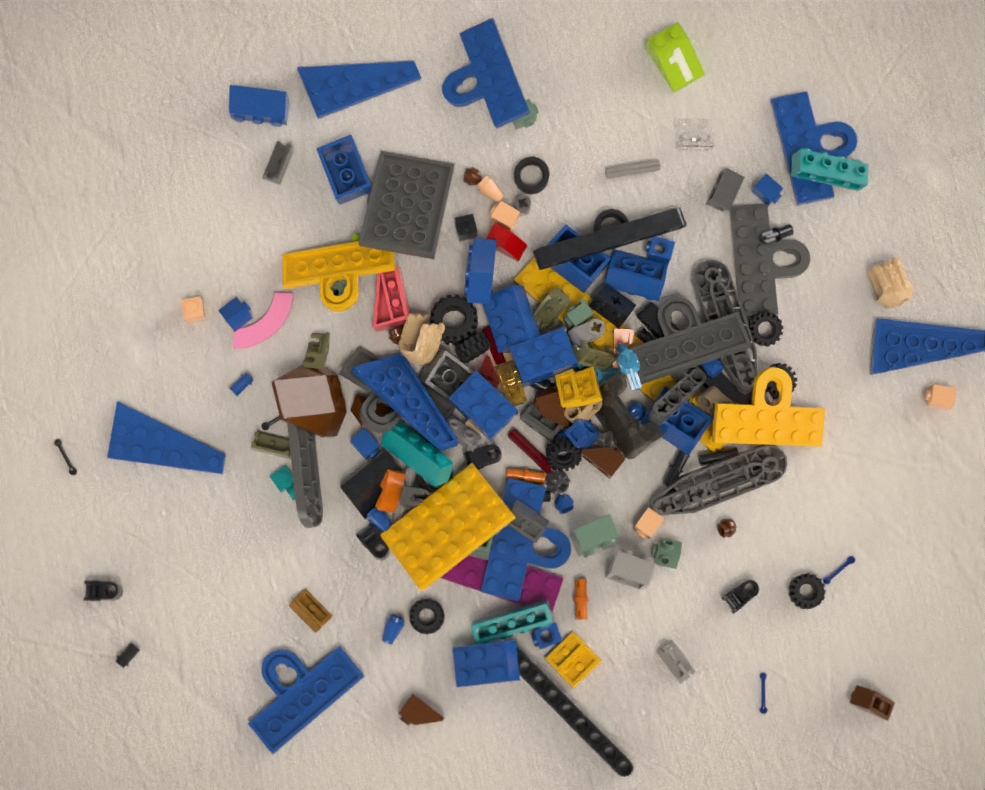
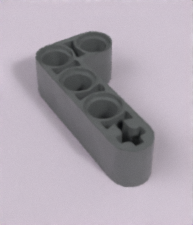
M698 366L671 374L672 378L678 383L653 405L648 414V419L653 425H662L700 390L706 380V375Z

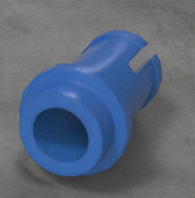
M245 372L241 374V377L229 389L238 397L249 384L252 385L253 379Z

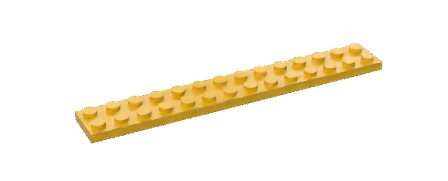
M535 257L513 281L518 286H524L525 292L539 304L544 301L548 294L559 288L571 299L570 303L557 318L560 322L563 321L570 307L575 304L579 306V301L582 298L588 306L593 301L589 295L581 292L553 269L539 270ZM590 308L594 315L589 321L592 319L602 320L605 324V330L601 338L591 342L588 346L607 352L605 350L606 346L610 347L613 352L614 328L618 327ZM565 324L566 328H568L569 330L573 329L572 327L569 328V327ZM594 325L592 331L596 330L597 333H598L600 327L597 328V327ZM633 334V347L644 344ZM671 375L642 384V388L639 390L652 402H655L665 387L671 389L678 382ZM698 391L688 402L707 413L697 404V398L702 393ZM714 419L699 440L710 452H715V449H721L725 444L712 442Z

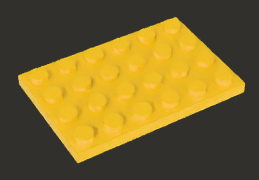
M471 463L389 527L387 531L380 534V536L422 592L514 520L515 516L474 464Z

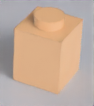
M500 201L498 206L495 204L490 211V215H492L491 222L511 231L520 217V211Z
M200 296L181 300L184 319L187 323L206 320L204 305Z
M932 385L925 393L927 406L946 410L952 409L955 404L957 388Z
M648 507L633 527L636 530L635 533L642 539H650L664 518Z

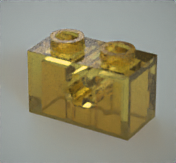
M513 360L494 366L505 398L514 407L528 402Z

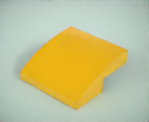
M593 366L576 373L571 369L555 375L562 408L579 407L602 401L596 370Z
M574 632L568 635L545 658L573 689L602 662Z

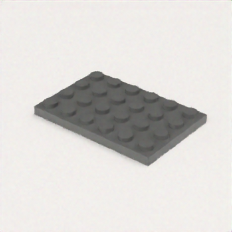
M381 151L359 238V246L435 259L455 164Z

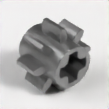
M555 470L547 476L545 484L552 494L556 491L561 494L567 491L571 480L563 470L560 473Z

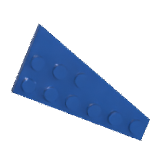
M415 61L297 67L317 119L421 80Z
M877 318L874 329L871 375L985 352V331Z
M401 353L353 367V374L438 450L444 451L458 445L459 441L406 357L401 356Z
M117 401L107 455L108 459L223 475L225 454Z

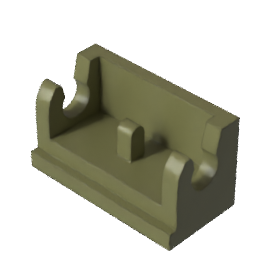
M559 288L548 294L533 314L535 322L540 321L542 323L540 329L552 326L571 301Z
M326 332V334L312 333L310 337L318 338L319 342L308 343L303 367L324 369L329 352L330 332Z
M580 340L582 348L575 344L572 346L578 364L589 367L593 366L594 368L606 371L617 358L610 347L605 346L607 352L589 348L584 340Z
M255 431L254 442L251 443L252 450L287 459L291 458L288 438Z

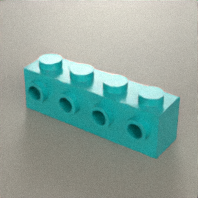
M802 148L792 155L791 176L860 191L868 185L869 164L862 163L860 160H849L843 156H831L826 152L818 153L808 148Z
M400 421L393 430L384 433L381 445L434 487L448 482L454 463L446 455L435 449L433 445L426 442Z
M547 599L472 622L471 628L476 644L492 643L494 639H507L518 632L520 634L530 632L535 627H547L553 622V615Z

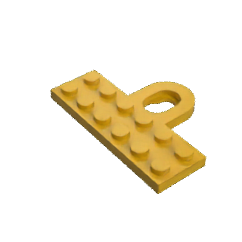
M359 241L283 254L282 285L284 289L319 284L320 299L323 305L330 311H344L352 307L358 299L360 276L396 270L395 252L359 246ZM338 280L347 281L343 294L335 296L331 290L333 283Z
M768 367L760 371L754 380L751 404L715 403L712 442L822 447L825 408L790 406L792 394L790 376L780 368ZM770 381L776 382V389L779 392V398L773 405H768L764 398L765 389Z

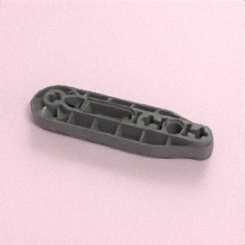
M716 260L703 261L695 268L692 283L705 323L709 322V319L715 320L721 318V316L724 317L726 313L730 315L739 312L750 339L753 353L752 360L747 349L726 356L729 366H727L722 358L718 359L722 362L721 365L724 367V371L735 384L737 390L742 394H748L753 391L754 380L757 376V350L728 268ZM721 278L727 280V285L720 281ZM730 295H733L737 307L732 306L729 298ZM703 302H708L711 310L710 314H707ZM737 363H742L745 368H740Z
M287 423L298 517L304 527H318L323 519V506L315 434Z
M761 444L679 476L651 498L650 507L659 515L696 513L777 481L786 472L787 457L775 445ZM743 456L744 461L730 466L729 461ZM770 460V463H768L769 465L766 467V461ZM725 463L726 468L712 473L711 468ZM755 465L758 466V467L753 471V468H752V467L755 466ZM706 470L708 471V475H705L698 479H694L693 475H696ZM765 472L768 473L767 479H762ZM690 477V482L676 486L683 479ZM752 482V486L739 491L738 486ZM734 488V493L721 498L720 493ZM682 494V499L675 502L676 495ZM716 495V500L703 505L702 500ZM697 502L699 503V507L686 510L684 509V507L695 504Z

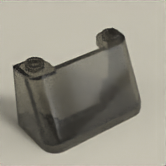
M619 371L600 387L602 407L594 415L605 431L613 432L612 441L624 453L623 457L634 459L659 443L664 434L654 423H647L639 427L619 398V395L627 387V381Z

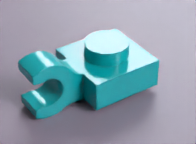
M284 466L269 477L280 493L286 490L294 501L293 476L288 468Z

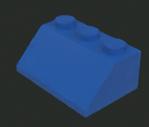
M230 85L229 114L231 119L237 122L252 121L255 124L270 123L277 127L287 125L290 103L286 91Z
M614 249L605 283L615 290L626 292L629 295L645 297L647 300L659 301L665 283L668 264Z
M665 387L660 393V395L657 397L655 402H657L670 389ZM687 401L662 425L656 426L648 419V414L655 404L654 402L641 424L679 450L690 455L714 418Z

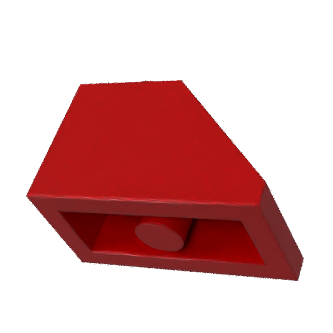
M494 223L486 238L497 240L496 251L519 262L528 246L512 231Z

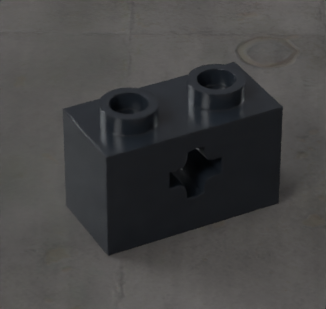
M605 283L589 307L620 328L636 307V304Z

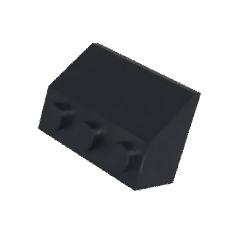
M387 451L383 452L340 486L343 493L364 519H367V514L376 507L375 505L383 490L380 484L387 470L402 472Z

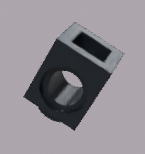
M473 214L455 218V228L459 242L477 238L478 231Z

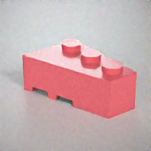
M397 264L395 271L377 274L376 303L374 305L375 313L372 325L376 332L404 325L407 315L411 313L401 268Z

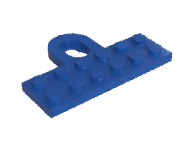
M491 18L459 33L471 64L452 72L444 80L442 93L447 102L455 107H464L484 98L496 129L530 114L529 107L495 20ZM467 78L477 79V85L473 90L463 94L457 93L458 86L462 85L464 80Z
M807 91L772 98L770 102L797 206L834 198L832 185L791 176L792 155L802 148H808L813 152H826L831 156L847 158L857 146L856 132L851 126L843 122L816 126ZM825 135L840 137L843 140V144L835 150H826L821 145V138Z
M508 478L503 502L511 510L517 499L540 514L546 487ZM506 525L494 535L481 592L519 602L527 565L532 564L549 569H555L564 565L571 554V544L568 537L559 530L547 528L541 537L555 544L557 552L553 555L539 556L533 551V541L509 525Z
M340 646L310 671L294 653L287 650L273 651L264 659L261 671L263 679L278 698L252 719L248 725L268 750L275 754L365 676ZM285 664L296 671L297 680L294 685L285 687L280 684L278 674L276 673L277 665Z

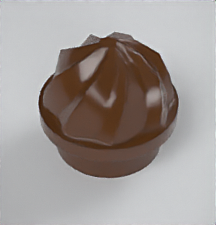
M475 167L466 168L464 183H468L469 186L477 185L482 180L480 171Z
M402 325L388 331L390 335L388 338L394 344H398L401 339Z
M722 519L717 524L718 533L723 538H730L736 532L737 526L732 519Z

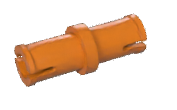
M507 468L506 480L511 478L523 482L545 483V472L529 471L527 468H524V470Z
M574 580L575 597L573 602H575L576 607L575 619L586 620L588 619L587 602H589V597H587V580Z

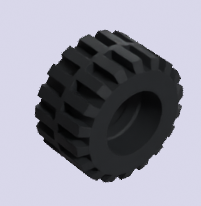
M450 294L445 299L443 297L440 298V301L436 302L431 310L430 324L438 325L443 323L444 315L450 311L462 313L465 317V324L459 329H449L445 326L440 342L444 341L447 345L452 343L453 346H457V343H464L476 332L478 325L476 307H473V303H468L466 297L460 298L457 294H455V297H451Z

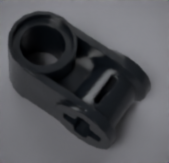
M494 444L463 453L467 466L473 463L477 470L499 462L502 457L500 448ZM490 450L498 452L495 454V458L488 456L490 454Z
M371 523L361 534H356V537L370 551L374 558L380 561L388 558L390 549ZM379 546L386 548L385 553L381 556L375 554V550Z
M94 580L84 581L86 593L83 601H115L120 599L123 594V588L117 583ZM111 586L116 588V593L113 596L108 594Z
M747 580L732 589L721 599L727 602L732 609L731 612L734 614L759 593V585L753 580ZM746 584L753 585V594L749 595L745 592Z

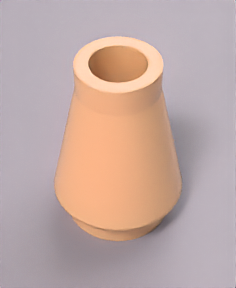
M488 176L477 186L480 193L496 203L504 196L493 179Z

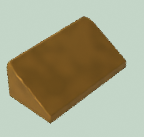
M306 589L294 598L289 605L315 633L333 617Z

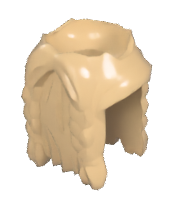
M899 257L892 258V262L889 260L884 261L882 266L879 264L874 265L873 269L868 271V277L872 281L878 295L877 302L885 308L901 306L912 298L914 286L908 281Z
M410 313L406 317L401 339L398 343L401 356H405L409 362L420 366L429 364L439 350L445 325L444 323L428 325L429 313L423 315L420 313Z

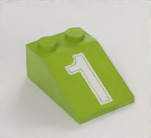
M679 22L647 39L645 49L673 93L705 76L695 50Z

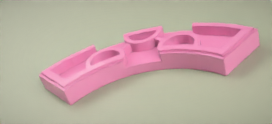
M274 293L272 305L261 320L249 327L240 328L234 332L233 348L252 347L272 337L283 325L286 318H288L294 294Z

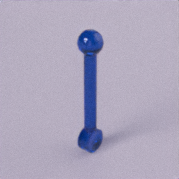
M853 556L848 557L847 561L829 577L823 579L824 584H830L837 574L849 564L855 562V558Z
M763 672L759 675L761 679L762 704L759 711L762 714H766L768 711L767 707H765V680L767 674Z

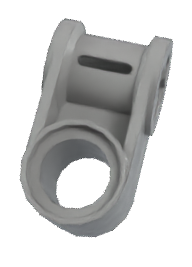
M592 319L583 325L574 327L567 334L573 345L575 344L582 348L580 340L590 344L601 338L604 334L605 324L600 319ZM594 325H595L597 328L600 327L598 333H597L596 330L592 331Z

